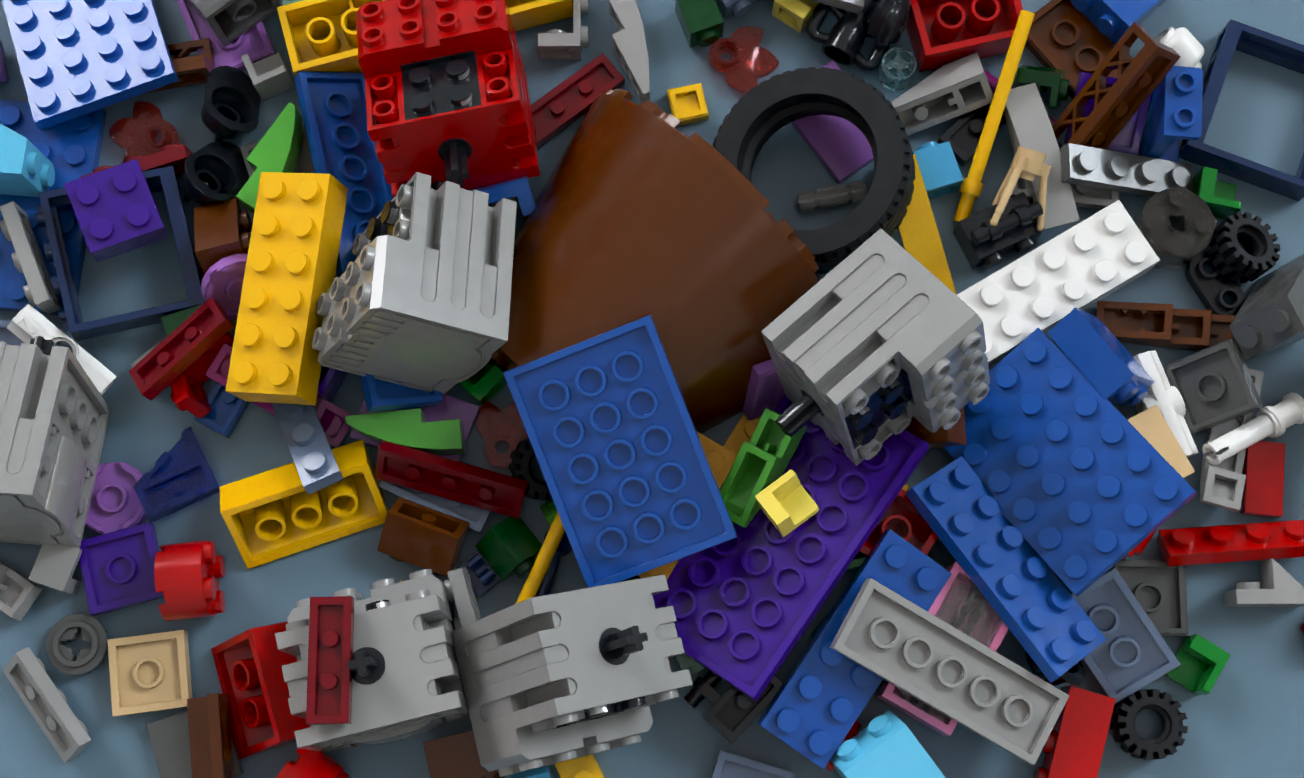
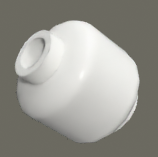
M1171 26L1155 38L1157 42L1173 48L1181 56L1174 66L1201 68L1203 66L1199 61L1204 55V48L1187 28L1180 27L1174 29Z

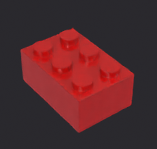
M911 0V10L906 28L919 73L941 68L943 65L978 52L980 59L1007 53L1020 11L1023 10L1021 1Z

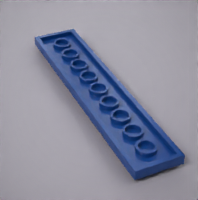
M298 71L294 81L315 173L331 174L348 188L336 267L338 277H340L346 271L349 262L356 260L357 255H353L352 249L357 234L363 233L368 227L371 218H376L382 211L384 204L393 199L391 184H387L383 164L379 163L376 155L375 141L371 142L367 131L365 78L363 73ZM366 373V376L360 375L368 412L434 407L443 401L440 391L433 390L432 392H427L374 379V375Z

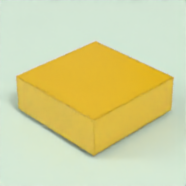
M701 83L667 90L671 115L682 122L681 125L709 120Z

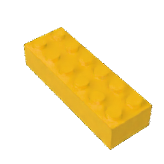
M261 172L225 390L248 402L316 406L322 365L318 362L319 351L312 348L314 333L318 327H322L323 316L316 313V307L321 293H326L335 279L348 188L331 174Z

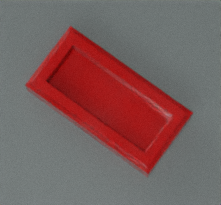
M1258 441L1246 448L1242 474L1246 475L1241 502V514L1269 518L1282 517L1285 443Z

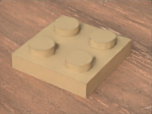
M182 629L107 640L112 717L187 707V699L193 698L187 630Z

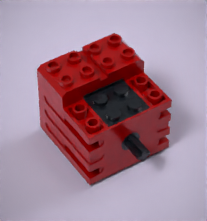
M385 0L369 2L360 6L356 12L358 62L365 78L367 131L371 142L375 141L376 155L379 163L383 164L387 184H391L393 198L397 195L399 187L402 184H406L416 172L432 176L431 183L433 184L435 181L443 183L449 181L459 184L460 188L466 190L487 187L525 176L527 178L541 176L527 75L506 0Z

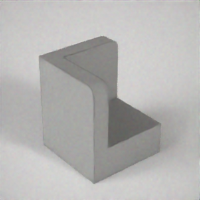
M279 52L255 63L251 61L247 53L241 55L253 85L263 101L295 88V84Z
M43 543L28 580L76 596L81 581L73 579L72 576L82 550L75 546H63L61 543Z

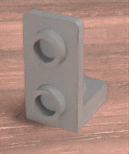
M573 0V33H567L560 29L538 33L540 60H582V47H588L589 45L588 26H582V15H588L589 12L588 0Z

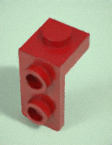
M226 333L170 384L172 390L170 394L171 400L179 410L183 412L187 410L199 419L212 411L202 384L210 379L205 374L223 344L225 343L233 347L234 337Z

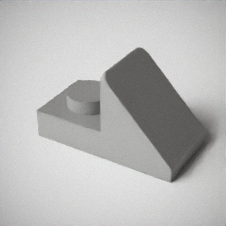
M1267 559L1259 563L1260 582L1236 583L1237 589L1224 592L1225 607L1304 606V587L1274 559Z

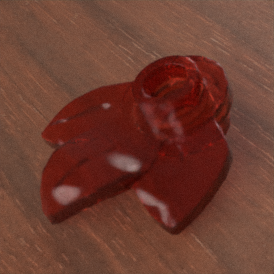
M754 26L740 27L730 38H722L714 42L709 51V61L712 67L724 73L727 84L741 93L748 94L750 89L757 87V78L770 74L779 65L778 59L770 51L759 45L763 36L762 28ZM729 53L733 58L730 61H724L720 58V55Z
M144 101L135 102L133 118L120 119L109 129V135L113 142L126 149L123 163L132 156H147L160 152L163 147L178 144L179 141L176 128L171 123L163 120L160 109L154 104ZM161 131L162 139L156 143V136Z
M488 401L482 405L478 413L477 430L485 440V457L496 467H509V464L512 462L510 457L512 451L516 450V445L520 441L528 437L516 404L512 402L503 411ZM498 443H507L510 447L509 451L505 454L497 453L495 447Z

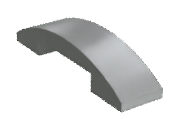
M1247 368L1260 398L1264 372ZM1253 412L1208 429L1205 444L1249 422ZM1246 449L1225 459L1216 466L1209 463L1205 458L1214 453L1212 450L1203 454L1200 477V502L1235 512L1240 511L1246 475L1242 474Z

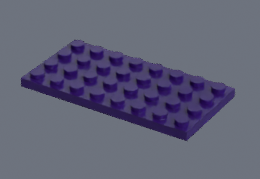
M784 395L774 411L783 414L793 403ZM809 421L805 425L807 429L782 475L792 469L798 476L803 488L818 505L819 511L784 538L761 508L746 528L732 522L737 533L736 538L679 559L667 580L669 590L653 596L656 609L673 606L677 620L674 623L677 635L682 640L684 654L754 701H757L929 450L928 442L904 430L898 435L892 434L882 443L881 450L870 460L864 459L856 466L846 456L844 448L840 443L835 445L818 424L815 426Z

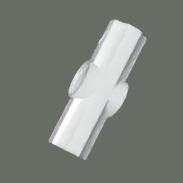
M30 304L20 310L7 326L9 331L26 344H30L31 338L35 339V336H42L45 340H52L54 346L63 342L69 343L72 347L73 355L101 395L108 390L118 377Z
M1156 350L1134 356L1133 358L1154 380V383L1147 388L1149 394L1136 404L1138 414L1157 405L1186 457L1188 458L1199 453L1184 419L1186 409L1183 398L1176 387L1170 386Z

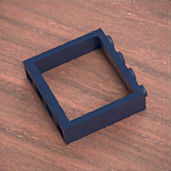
M1230 19L1218 35L1203 78L1201 137L1198 140L1182 139L1179 147V158L1203 167L1218 169V172L1300 201L1304 197V152L1296 176H1292L1203 143L1235 50L1304 74V45Z
M173 166L144 171L143 173L151 193L164 192L189 300L98 320L83 322L59 214L61 211L73 209L65 188L39 193L41 206L36 207L38 213L36 215L40 227L47 228L49 240L43 241L44 251L48 262L54 261L56 275H51V283L55 296H62L64 310L58 311L59 319L62 321L64 332L69 331L75 341L162 323L161 317L205 303L200 290L202 281L178 179Z

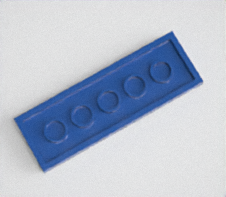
M962 456L918 483L905 494L1050 683L1058 679L1106 641V638L1046 562L1025 540L1019 529L1014 527L1002 514L995 497Z
M885 529L757 724L820 768L825 769L883 680L829 648L865 579L872 578L928 611L952 573L891 529Z

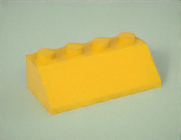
M363 439L332 449L343 480L309 495L303 487L294 462L219 487L220 513L247 569L385 523L388 508L382 489L378 487L380 482L379 479L375 478V467Z

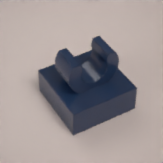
M478 550L456 567L460 568L468 565L474 591L480 598L502 581Z

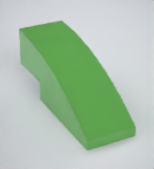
M291 102L287 104L246 159L254 173L236 197L244 208L253 214L255 212L261 172L294 173L302 140L303 119L296 106Z
M421 408L345 416L346 424L353 431L378 443H382L384 440L439 456L466 455L464 425L460 419L426 422V415Z
M765 408L750 442H743L720 490L731 521L744 528L748 526L760 510L755 495L781 477L807 429L804 426L792 437L787 436L775 421L782 414Z

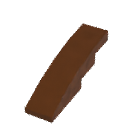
M1097 301L1096 316L1119 342L1197 352L1227 339L1234 338L1229 326L1236 315L1211 314L1212 310L1173 308V304Z

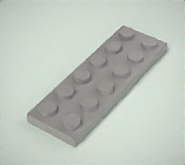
M872 578L865 579L829 647L1030 765H1035L1070 696Z

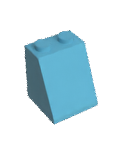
M0 124V194L39 197L40 192L48 191L49 186L51 187L54 184L55 169L53 163L27 138Z
M890 710L883 715L875 717L855 737L840 744L830 759L842 778H945L907 725Z

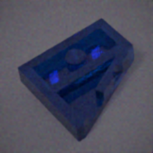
M191 426L181 433L182 438L169 452L165 451L158 458L154 468L150 472L145 473L133 486L150 523L220 492L219 485Z

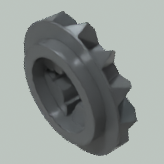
M86 614L66 616L53 626L48 635L46 645L48 657L54 667L63 673L70 675L91 673L96 666L103 663V658L108 650V631L98 619ZM79 634H82V640L92 644V647L81 649L79 655H76V649L70 648V646L64 645V643L77 640Z

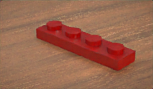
M1304 520L1159 530L1157 543L1167 566L1304 557Z

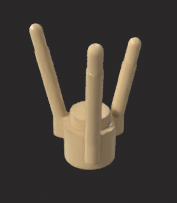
M1018 146L1011 167L992 202V206L996 204L997 206L990 221L991 226L998 224L1018 179L1022 178L1034 182L1035 176L1038 175V202L1042 206L1043 215L1037 217L1036 228L1038 231L1044 229L1047 179L1051 169V165L1044 164L1047 154Z

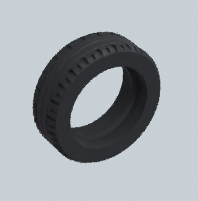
M816 67L798 68L794 71L789 70L780 75H774L769 80H764L757 87L750 89L748 94L743 95L739 102L731 108V112L725 116L722 125H720L717 131L718 136L714 139L713 147L752 183V168L759 151L776 131L790 122L807 116L831 115L850 121L864 134L871 146L874 157L873 181L865 198L850 214L836 223L819 229L794 230L798 239L807 246L816 258L814 261L819 269L815 274H825L839 265L880 228L890 237L893 236V230L899 228L907 213L906 207L910 205L912 200L915 162L910 141L897 111L876 87L866 83L864 79L854 76V74L849 72L842 73L838 69L821 67L820 69H816Z

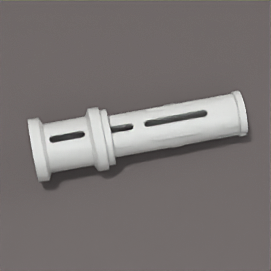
M1291 392L1283 397L1282 402L1259 409L1256 418L1204 444L1202 447L1203 454L1211 450L1214 452L1205 458L1209 463L1216 466L1225 459L1266 437L1277 438L1285 433L1286 428L1294 424H1303L1304 399L1299 394Z

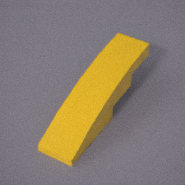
M913 154L915 162L914 191L911 203L906 207L907 213L898 228L903 247L956 294L916 155Z

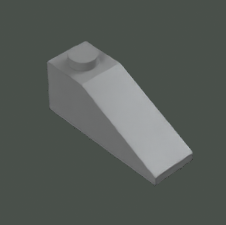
M978 52L943 65L896 98L891 104L897 111L907 136L991 104L993 93Z

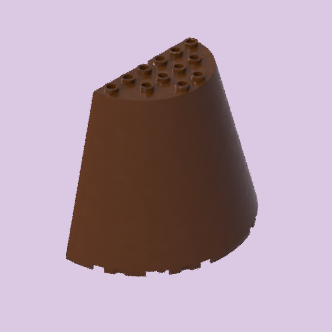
M617 88L614 91L606 89L593 102L535 201L536 209L532 214L527 215L515 235L508 341L492 354L489 362L493 366L496 365L504 373L651 315L695 429L702 434L743 412L752 366L771 359L761 331L820 281L815 275L819 267L814 261L816 259L814 255L798 239L787 221L783 218L778 223L772 217L773 214L769 210L765 211L764 208L770 202L737 168L701 136L694 132L688 137L683 132L676 130L682 122L673 115L665 113L658 105L649 100L638 105L630 101L633 96L629 91Z

